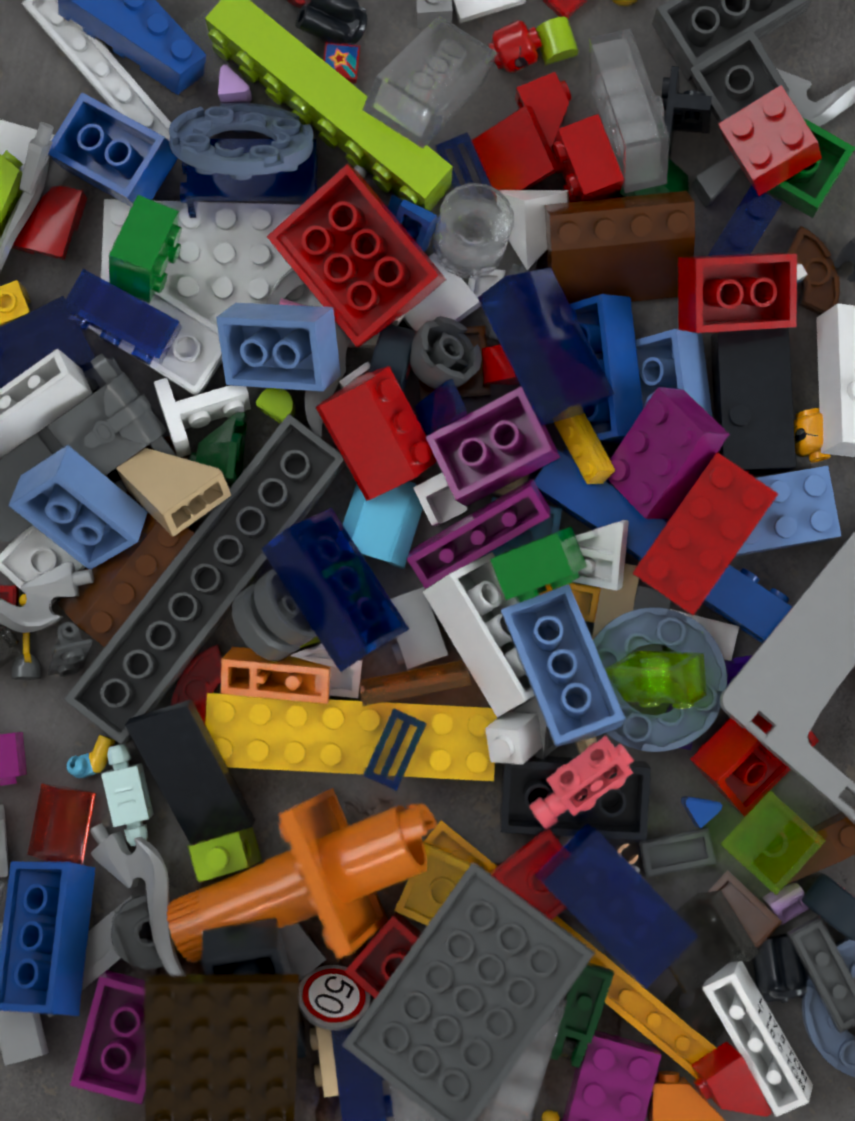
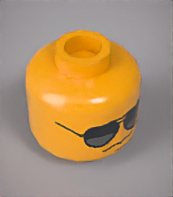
M819 408L797 413L794 420L796 455L809 457L810 463L831 458L830 454H821V447L823 445V415L820 413Z

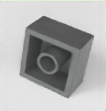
M753 30L690 69L691 78L698 90L703 92L705 96H712L711 111L718 123L780 85L783 86L789 96V88Z

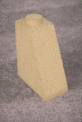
M144 448L116 468L126 490L172 537L231 496L225 478L218 468Z

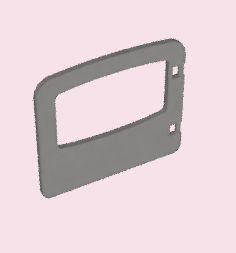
M854 531L720 696V705L727 715L741 727L747 729L761 741L763 746L828 802L834 804L855 824V809H852L839 797L845 788L855 796V783L815 750L808 741V734L821 711L855 666ZM757 713L773 725V728L767 735L751 722Z

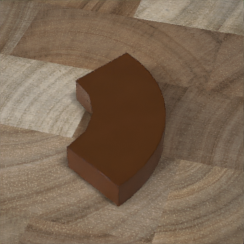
M800 226L786 253L797 254V264H802L808 274L801 281L802 296L799 305L821 315L839 303L840 280L831 258L832 255L827 247L816 235Z

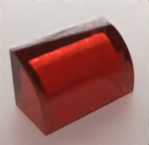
M41 783L27 855L50 862L83 864L97 793Z

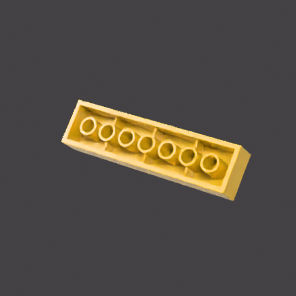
M207 693L205 726L229 768L494 781L495 762H490L485 729L497 719L492 708L329 700L328 704Z

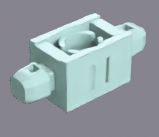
M119 744L109 747L107 752L109 765L113 764V769L101 775L113 827L126 824L127 829L124 832L127 842L131 846H135L134 839L137 837H142L147 841V824H143L142 820L151 818L154 813L142 763L129 765L128 760L132 759L129 749L125 744Z

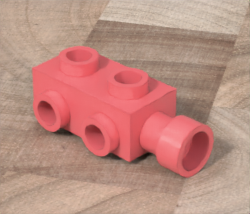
M605 736L598 742L589 745L583 753L568 764L559 767L553 775L548 777L546 780L554 792L544 800L540 797L530 804L529 807L541 825L547 830L558 822L557 817L565 811L569 810L575 816L580 811L590 810L595 805L596 799L610 789H618L623 786L626 778L633 773L628 765L634 762V760L621 743L614 747L607 736ZM617 773L614 778L609 779L612 774ZM587 794V797L584 800L579 801L583 795Z

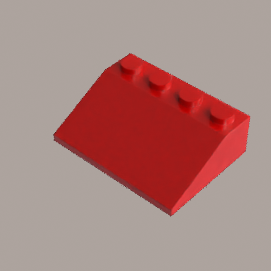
M348 164L266 236L323 307H333L336 323L356 347H360L414 308L447 280L359 172Z

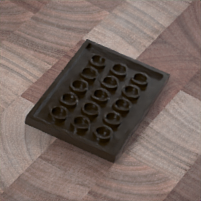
M299 974L145 975L146 1121H295Z

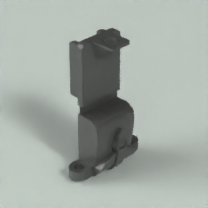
M103 353L90 362L106 385L0 459L1 541L9 542L32 526L30 522L8 506L20 476L67 445L104 476L149 444L155 451L177 457L163 437L167 430L150 408L152 405L144 393L142 395L139 393L125 372L118 375Z

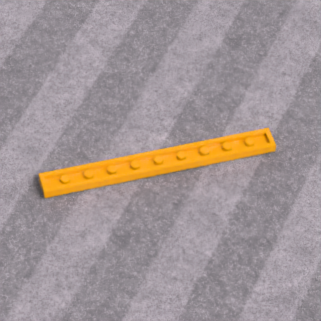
M443 820L439 821L438 826L423 841L424 844L426 842L471 864L475 862L488 872L498 867ZM556 916L553 919L555 923L595 952L589 963L613 970L614 975L605 1003L698 1079L691 1064L717 1047L564 920Z

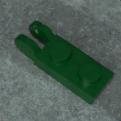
M588 962L566 993L555 1027L556 1033L550 1048V1059L558 1060L563 1050L565 1038L568 1036L577 1039L571 1054V1066L580 1067L587 1045L592 1042L613 979V970Z

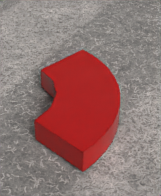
M219 645L208 648L191 661L183 671L171 700V705L191 699L204 724L206 721L207 693H214L221 684V659L223 656Z

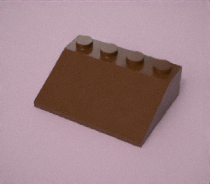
M687 191L545 205L551 310L600 294L631 297V302L678 297V257H694L695 201Z

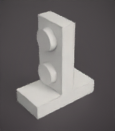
M164 378L154 381L157 397L177 457L191 454L185 429L190 427L201 428L213 420L223 417L230 418L237 412L251 409L246 386L229 385L175 402L168 379Z

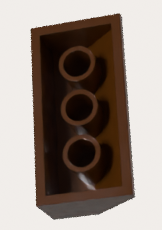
M147 512L138 542L91 569L94 575V583L78 586L79 596L62 597L57 603L58 606L79 628L105 647L196 531L188 526L172 537Z

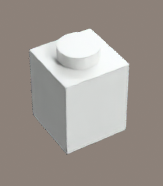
M506 712L485 728L490 762L524 764L542 748L538 714Z

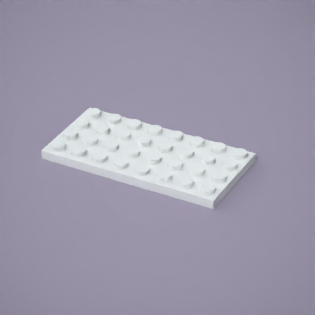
M104 199L101 284L109 273V253L131 209L129 205L118 199ZM153 200L179 211L178 226L182 227L181 236L178 241L181 244V250L174 264L169 262L165 273L168 276L163 291L216 325V317L235 303L266 304L279 279L292 268L266 236L301 205ZM305 284L298 287L286 298V300L305 306L323 307ZM380 332L359 348H375ZM98 335L100 340H106L100 335ZM350 341V344H349L348 347H356V346L354 345V343H353L352 341Z

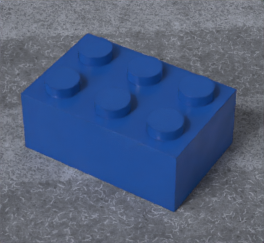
M83 92L53 137V143L48 153V156L62 169L132 207L137 195L152 200L178 159L172 153L166 137Z

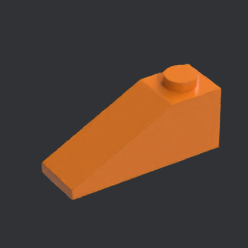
M233 646L221 659V694L324 704L329 702V666L293 656H288L281 661H270L257 655L251 648Z

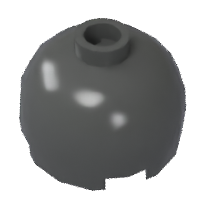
M438 316L433 321L423 324L413 337L409 360L410 366L414 374L424 384L434 389L449 390L458 388L465 384L480 369L482 358L479 345L477 344L473 347L469 338L464 334L468 329L454 319Z

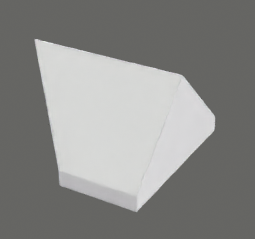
M569 190L498 191L500 228L526 270L547 250L545 205L568 203Z

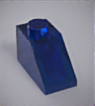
M453 379L445 381L414 406L417 419L426 436L467 415V410Z

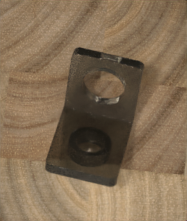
M688 976L682 978L664 1001L665 1005L686 1024L711 1043H714L725 1029L704 990ZM687 990H693L695 999L692 1005L687 1008H680L679 998L681 994Z

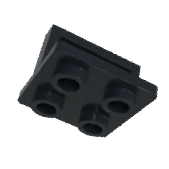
M672 66L671 76L663 78L662 111L666 112H659L657 126L658 145H664V154L668 157H671L674 131L709 134L712 96H705L703 92L688 90L684 94H679V67Z

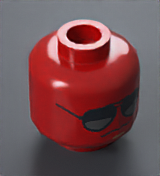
M517 20L494 31L492 35L493 42L488 43L498 69L504 68L508 73H515L535 64L538 61L537 49L543 46L535 26L528 29L527 25L521 20Z

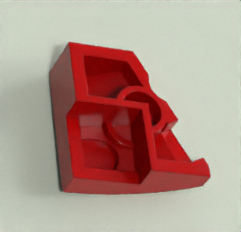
M52 186L36 204L11 248L30 254L36 252L65 261L74 230L78 231L86 205L87 197L84 192L70 187Z

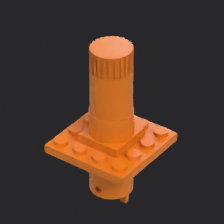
M331 788L278 814L281 820L279 822L280 832L284 840L291 844V850L266 859L262 864L169 902L167 906V922L174 944L177 946L179 953L188 962L195 963L202 960L203 930L276 917L280 929L318 915L325 926L323 930L325 941L331 950H335L337 958L351 954L388 922L377 891L427 871V855L421 837L428 834V830L438 826L434 816L425 804L417 803L408 805L409 809L407 810L403 806L398 805L348 825L334 789Z

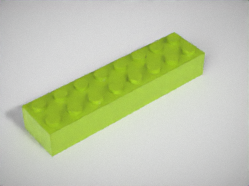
M220 0L205 17L209 30L208 36L213 43L212 49L219 57L225 61L232 59L240 66L238 70L247 80L255 83L257 80L267 88L265 90L266 94L279 105L284 102L293 109L292 113L299 116V121L302 125L311 124L320 132L318 135L324 143L333 149L338 146L347 154L345 158L352 166L358 165L365 168L374 176L372 180L380 189L387 193L391 190L401 200L405 199L431 211L451 188L453 170L451 164L250 0Z

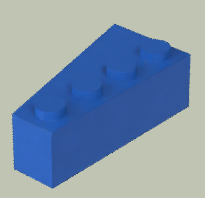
M58 0V15L67 21L71 19L82 26L83 31L94 39L98 37L113 47V52L123 59L127 57L138 64L141 71L175 94H180L204 76L206 54L156 0Z

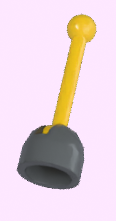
M26 594L21 595L19 598V604L24 606L27 601ZM30 632L23 633V654L16 657L13 661L12 679L14 680L41 679L40 662L35 656L30 654Z

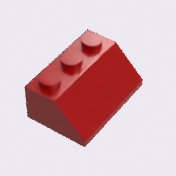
M390 366L370 373L365 372L315 407L366 501L416 478L437 462L426 439L427 436Z
M759 713L751 720L766 735L773 728V725ZM732 718L728 719L723 724V727L707 743L703 744L690 759L701 774L743 816L791 770L763 746L761 741ZM810 730L808 741L814 747L819 740Z

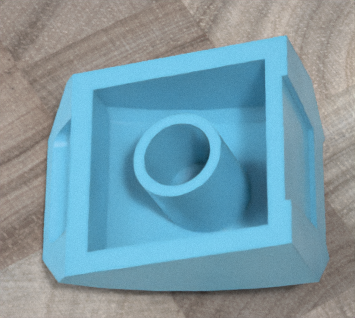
M408 481L367 501L356 484L336 548L348 553L354 552L389 563L391 566L405 569L407 556L411 550L423 510L413 487L417 486L416 483Z

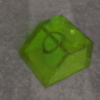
M636 651L606 668L608 678L626 702H639L640 707H656L661 705V703H671L675 709H687L694 707V703L707 695L704 653Z
M769 790L724 837L719 845L771 892L777 895L825 843V840Z

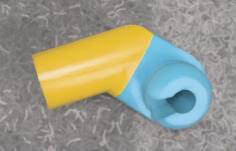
M99 734L92 752L69 758L66 765L68 773L76 778H86L102 772L108 762V749L114 746L116 740Z

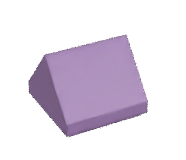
M223 64L220 67L218 88L220 102L249 103L252 100L249 85L229 66Z
M795 881L777 888L762 897L766 906L783 922L781 925L809 909L802 902L805 893Z

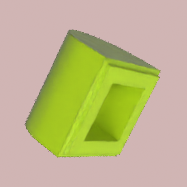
M566 17L550 19L536 28L543 45L539 49L545 66L578 55L579 50Z
M267 388L255 402L259 411L279 424L283 422L288 414L293 417L295 415L294 402L285 389Z

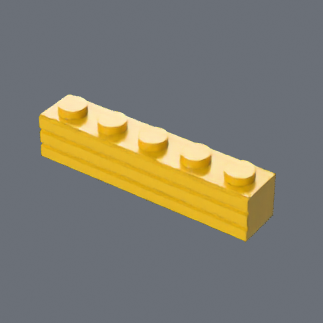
M551 382L539 395L585 482L587 484H603L615 472L613 464L568 382Z

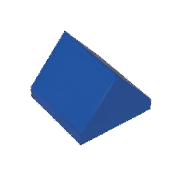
M689 796L681 797V804L694 826L700 829L722 810V804L718 801Z

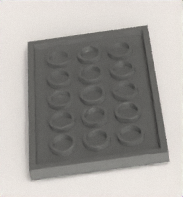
M472 862L342 1046L437 1121H476L595 952L475 862Z

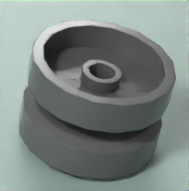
M277 567L270 570L259 578L257 583L239 593L232 603V618L241 638L257 655L270 661L285 659L298 650L300 646L321 634L325 626V611L316 591L302 575L290 568Z

